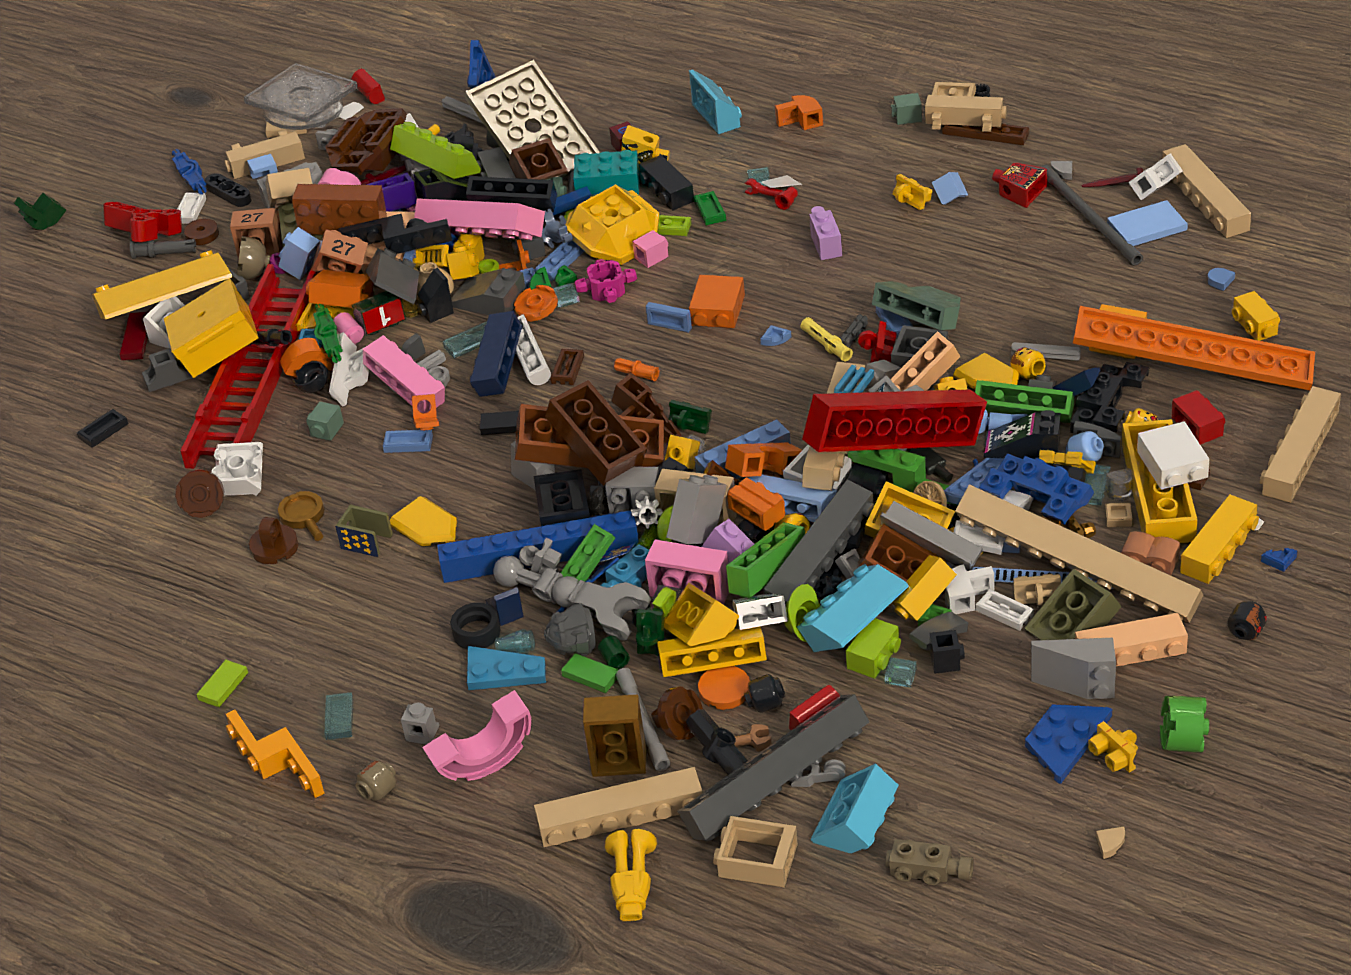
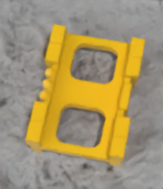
M1040 450L1039 459L1047 464L1055 463L1082 468L1088 474H1094L1096 466L1095 461L1083 460V453L1067 451V454H1055L1054 451Z

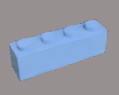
M763 474L761 476L749 477L754 482H761L770 492L779 493L783 497L785 514L800 513L806 516L810 522L816 521L837 493V489L829 491L802 487V482Z

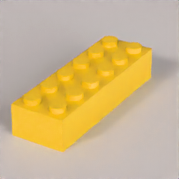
M1172 419L1122 423V449L1141 531L1154 537L1172 538L1180 543L1192 542L1197 534V516L1188 483L1161 490L1137 452L1138 433L1172 425Z

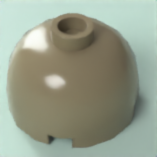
M242 236L237 275L242 276L245 280H253L262 275L264 268L269 264L270 255H266V249L262 242L251 237Z

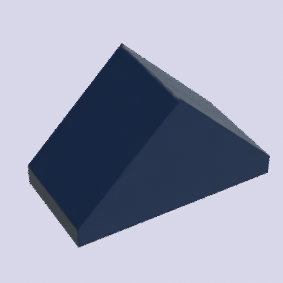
M517 587L485 600L486 604L492 606L497 611L500 626L524 617Z

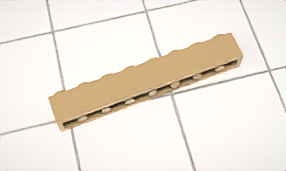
M837 362L827 393H834V388L851 365H856V370H859L860 367L865 368V365ZM860 378V379H859V381L857 382L856 387L858 386V384L861 382V380H862L863 378ZM810 446L803 465L802 487L832 491L834 482H839L841 468L844 466L845 454L848 451L817 452Z

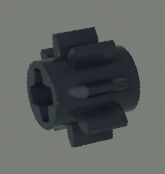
M833 575L831 577L824 576V579H820L817 582L815 593L817 598H820V602L828 595L838 591L837 586L842 582V578Z

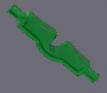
M316 304V313L313 314L316 322L314 335L319 344L324 346L328 357H332V361L338 363L337 359L339 362L342 359L340 353L343 349L340 335L336 330L337 326L328 308H324V304H319V306Z

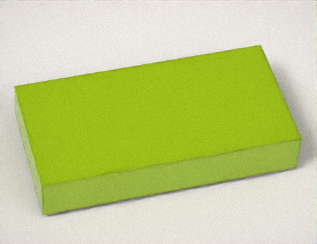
M225 660L196 694L198 700L220 707L248 674L247 667Z

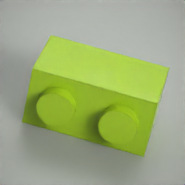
M874 618L857 634L847 648V669L875 679L881 670H885L891 655L900 648L901 639L899 638L898 626Z

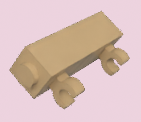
M928 95L925 105L926 124H932V129L938 130L941 129L942 124L983 126L982 131L991 132L992 127H1001L1002 119H1006L1007 106H1003V98Z
M286 130L279 131V137L240 147V144L237 143L231 145L232 150L226 151L227 160L224 161L227 172H232L234 179L250 175L247 160L271 154L277 167L305 159L302 143L296 132L287 134Z

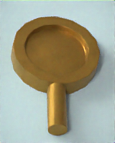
M299 491L285 497L279 503L277 510L281 523L292 529L307 527L316 541L323 539V534L316 525L324 514L323 502L319 495L310 491Z

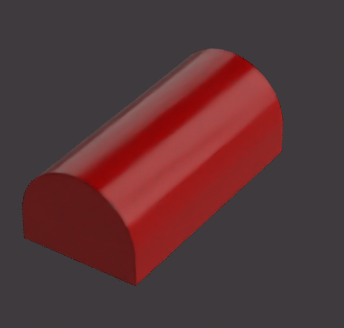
M362 68L354 72L351 78L352 84L371 103L378 104L385 101L381 86Z
M827 685L791 710L789 729L793 730L840 696L831 685Z

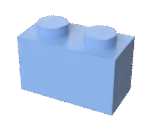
M299 227L293 233L289 232L283 241L285 246L279 254L281 259L278 267L301 280L312 267L320 240Z

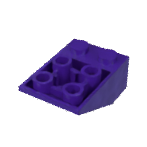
M408 173L366 184L382 185L386 211L392 212L400 208L406 209L416 204L417 196L414 181Z

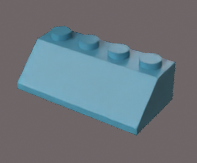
M864 564L853 572L854 576L851 579H847L837 586L838 591L822 599L820 602L821 606L817 610L808 612L803 617L804 621L797 628L813 652L843 648L909 587L907 582L878 564L871 566Z

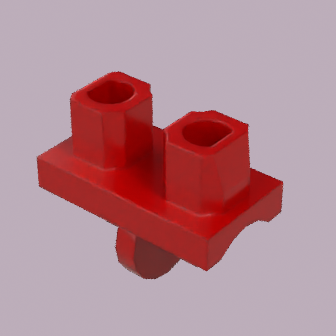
M879 321L877 333L871 330L860 333L858 338L859 345L865 350L871 349L870 363L879 361V359L891 362V353L897 333L886 330V322Z

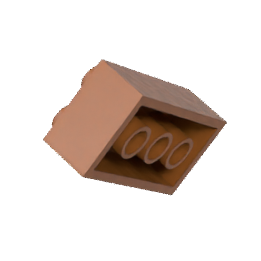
M297 184L292 197L297 228L299 227L309 234L323 235L325 230L338 231V228L387 217L382 185Z

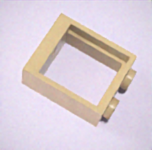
M730 816L727 827L722 828L721 847L716 848L713 863L717 865L718 876L785 888L798 845L796 826ZM737 841L777 846L778 849L773 864L732 858Z

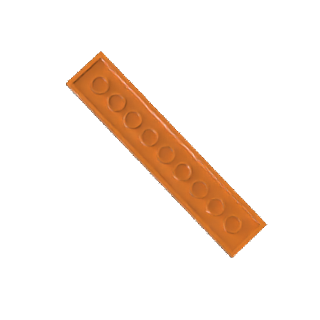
M1085 306L1079 307L1073 344L1311 390L1315 362L1314 351Z

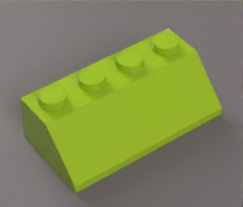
M404 122V124L394 126L391 150L453 179L480 173L481 168L473 153L464 149V146L450 143L447 138L435 136L432 134V131L420 129L412 122Z

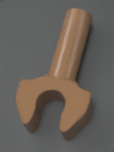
M762 724L752 725L748 734L735 736L736 742L734 745L736 747L752 745L757 752L763 751L772 744L771 737L768 736L769 727Z

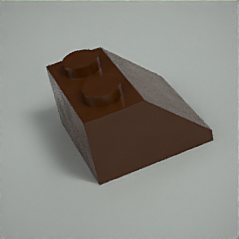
M550 138L511 150L509 166L518 179L547 180L568 172Z

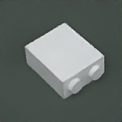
M1185 421L1138 433L1137 452L1161 490L1208 478L1209 457Z

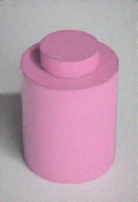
M340 313L334 318L333 321L337 326L336 330L339 335L344 332L354 344L362 340L364 330L349 313Z

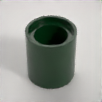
M608 636L599 643L598 651L608 666L619 670L628 664L630 656L616 636Z

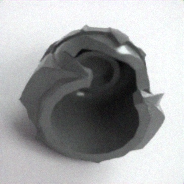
M576 603L567 608L565 612H555L547 624L546 630H544L545 640L555 648L556 652L562 655L577 652V654L587 656L595 648V632L589 608L583 607L582 603Z

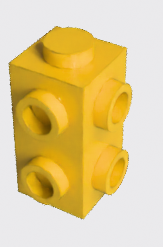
M1255 291L1234 297L1232 316L1235 321H1238L1245 328L1248 334L1258 341L1278 335V325L1280 323L1278 313Z

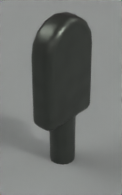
M930 447L909 449V453L925 457L927 475L936 473L946 482L952 480L953 474L944 468L946 460Z

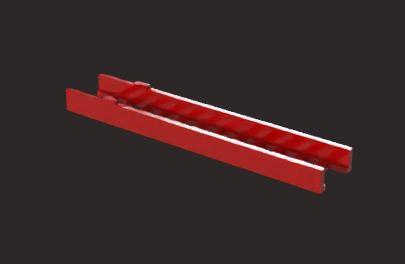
M273 264L267 265L249 303L256 331L269 330L259 329L260 325L285 326L284 330H288L292 334V341L288 345L279 344L278 346H268L267 344L247 345L222 361L203 404H200L195 414V421L180 450L185 468L194 469L200 455L214 456L216 448L204 447L207 440L233 441V443L252 442L282 374L283 368L280 360L286 349L297 340L300 333L297 330L296 324L309 303V295L306 294L307 283L319 272L310 270L302 289L278 288L280 278L276 277ZM273 298H298L296 302H272ZM267 311L291 312L290 316L265 315ZM248 352L273 353L271 359L245 358ZM241 366L267 367L264 374L239 373ZM235 380L260 382L258 388L232 387ZM228 395L254 396L251 403L225 402ZM221 410L245 411L242 413L241 418L218 417ZM211 425L240 426L237 433L208 432Z

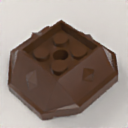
M403 108L373 110L364 113L358 118L356 116L347 118L325 146L331 167L349 173L357 172L360 176L365 171H384L398 153L391 150L390 147L394 126L404 124L407 114Z

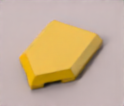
M983 353L956 368L953 378L957 380L965 378L966 385L975 390L977 380L1017 385L1019 372L996 358Z
M419 496L390 519L392 528L420 546H431L432 543L456 542L457 517L425 497Z

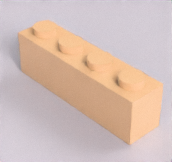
M937 331L890 380L900 391L914 385H918L924 391H927L960 358V355L955 346Z
M1178 613L1075 632V639L1113 638L1116 666L1187 653L1188 634Z

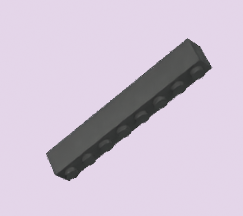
M501 147L477 152L479 160L477 163L481 168V177L515 178ZM515 237L514 240L507 239L509 243L511 242L513 254H518L519 257L517 240H520L519 237ZM532 237L531 241L521 239L524 251L528 250L530 260L546 256L543 237Z
M855 694L839 696L679 809L677 812L694 840L705 841L716 838L720 834L719 830L728 825L730 816L740 817L745 811L756 809L762 804L761 800L763 798L780 792L782 790L781 785L801 777L803 774L802 770L811 764H819L823 760V755L840 749L843 746L842 742L847 738H854L863 732L862 727L867 725L869 720Z

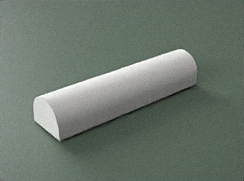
M523 314L517 317L522 324V330L516 353L530 383L542 385L550 379L551 372Z

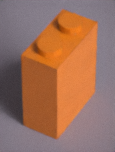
M323 269L307 283L306 294L309 295V303L360 309L373 297V282L368 274Z
M699 275L689 306L692 326L735 328L745 296L743 277Z

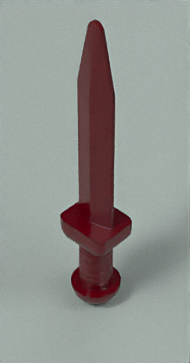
M402 164L375 176L368 173L360 183L361 185H366L387 179L407 169L405 164Z
M1136 168V173L1100 179L1083 184L1082 187H1100L1128 182L1141 174L1143 168Z

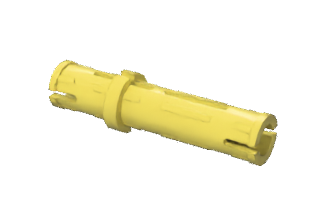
M810 317L805 318L801 322V329L821 343L827 352L834 353L844 362L850 360L853 350L844 345L838 336L831 335Z

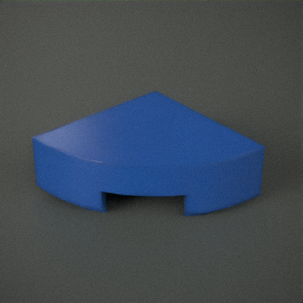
M1290 548L1273 552L1268 550L1261 555V562L1284 572L1297 558V550Z

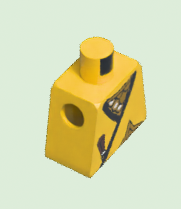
M627 126L622 137V151L637 150L639 164L659 155H662L668 161L670 156V150L659 148L660 138L658 135L633 126Z

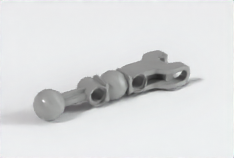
M515 556L500 558L493 568L495 580L504 587L516 586L518 583L533 587L532 591L537 597L547 602L557 603L564 608H569L576 603H582L583 607L589 608L591 617L599 621L608 636H616L619 640L623 641L627 640L632 632L629 630L625 620L622 619L623 615L632 609L645 610L651 602V598L644 589L630 583H619L613 587L606 588L591 582L579 581L572 576L563 577L561 573L550 568H546L541 575L524 569L523 563Z

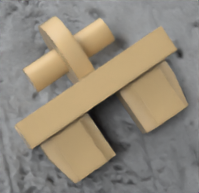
M1060 574L1013 578L1014 600L1022 604L1037 603V606H1043V602H1046L1061 584Z

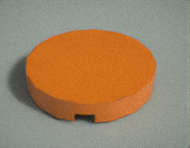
M537 285L535 289H525L518 295L514 302L515 311L518 317L524 314L529 322L538 321L547 317L555 310L558 298L553 288L546 285Z
M736 666L707 670L698 682L699 697L709 707L712 705L720 710L733 709L746 701L744 693L748 692L749 676L744 670Z

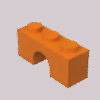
M788 442L728 445L725 468L741 477L761 476L762 470H770L783 475V470L798 456L802 449Z

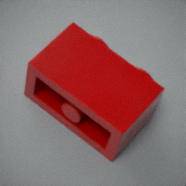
M1198 390L1172 400L1171 418L1176 423L1185 421L1200 445L1223 436L1224 415Z

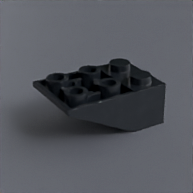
M432 168L413 172L416 193L419 199L468 200L466 191L469 177L453 179Z

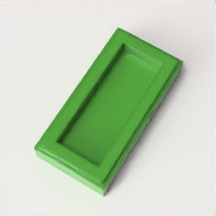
M576 653L561 670L563 677L604 693L617 680L616 673L618 669Z

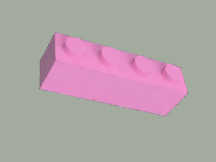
M383 335L363 348V364L411 406V396L435 394L436 408L445 402V387L442 382L434 379L424 367H420L415 363L412 357L401 351L395 342L388 340ZM421 400L417 405V409L421 413H426L431 408V404L427 400Z

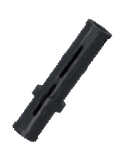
M277 329L257 331L259 338L248 345H288L292 341V334L288 330L279 331Z

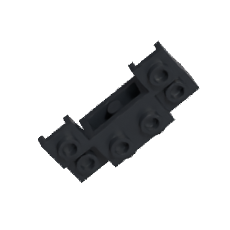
M1126 362L1123 368L1103 364L1093 386L1082 394L1080 393L1077 397L1076 407L1078 409L1070 421V433H1073L1075 421L1094 424L1117 433L1119 423L1125 418L1124 410L1115 409L1122 397L1123 387L1142 388L1145 376L1149 375V367Z

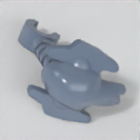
M548 209L544 215L546 226L542 229L543 241L550 248H554L553 242L560 243L562 241L566 243L572 241V234L568 233L567 226L565 225L566 219L560 215V222L555 221L551 209Z

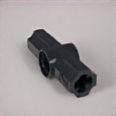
M704 709L697 710L686 720L687 727L704 746L702 749L704 757L713 763L719 764L727 775L748 761L734 745L736 742L735 736L727 729L719 727Z

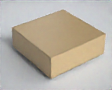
M1131 503L1105 504L1107 527H1132Z

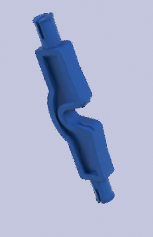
M175 149L177 153L173 150L172 155L174 157L172 159L184 181L193 191L197 190L199 194H203V190L206 193V183L201 176L202 169L198 162L189 159L186 153H181L179 149Z

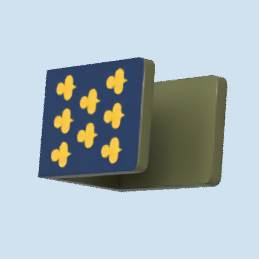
M349 505L335 525L341 549L378 557L380 554L376 535L391 538L393 535L388 513L355 505Z

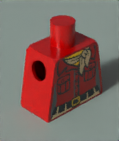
M1013 163L1006 171L996 169L992 175V180L999 183L1000 196L1027 208L1047 187V169Z

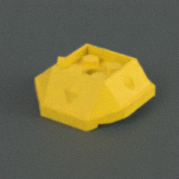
M615 184L578 204L575 210L569 213L565 225L567 226L568 233L572 234L573 241L591 257L613 260L623 265L635 258L634 240L652 230L658 233L659 212L633 190L627 191Z

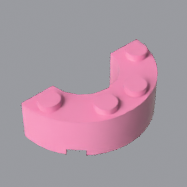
M515 690L492 704L493 713L491 720L478 734L467 739L458 740L450 738L444 733L422 747L441 775L455 781L457 778H466L467 781L480 779L500 770L523 748L521 742L525 734L529 735L531 730V715Z

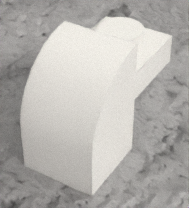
M1170 153L1131 180L1129 184L1140 200H1143L1169 183L1183 170Z
M964 564L952 569L957 575L945 588L947 609H951L955 614L975 611V595L987 593L989 589L994 591V571L992 566L966 571Z

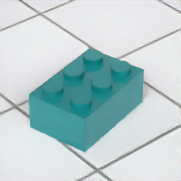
M637 150L605 151L594 154L582 153L575 155L573 176L575 191L587 186L591 195L599 194L616 184L627 191L633 190L639 195L640 170Z

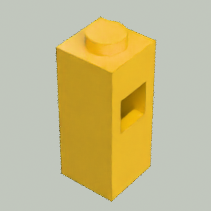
M929 555L906 581L909 587L892 602L896 607L894 611L904 620L909 618L918 621L957 574L940 557Z

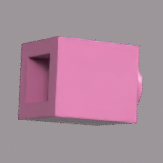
M654 230L633 241L635 259L647 268L669 257L667 239Z

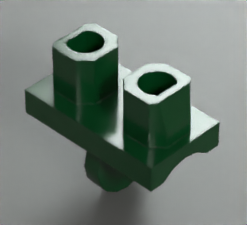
M671 400L669 402L670 415L668 420H672L679 430L689 429L704 434L709 431V422L712 416L710 408H701L684 401Z
M651 607L647 610L638 609L636 612L637 654L651 653L659 656L657 642L664 641V612L662 609Z

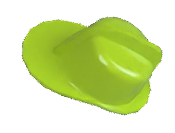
M801 584L793 591L786 603L787 621L784 624L800 640L807 642L797 627L804 621L803 617L808 612L817 610L820 605L813 587L808 584Z

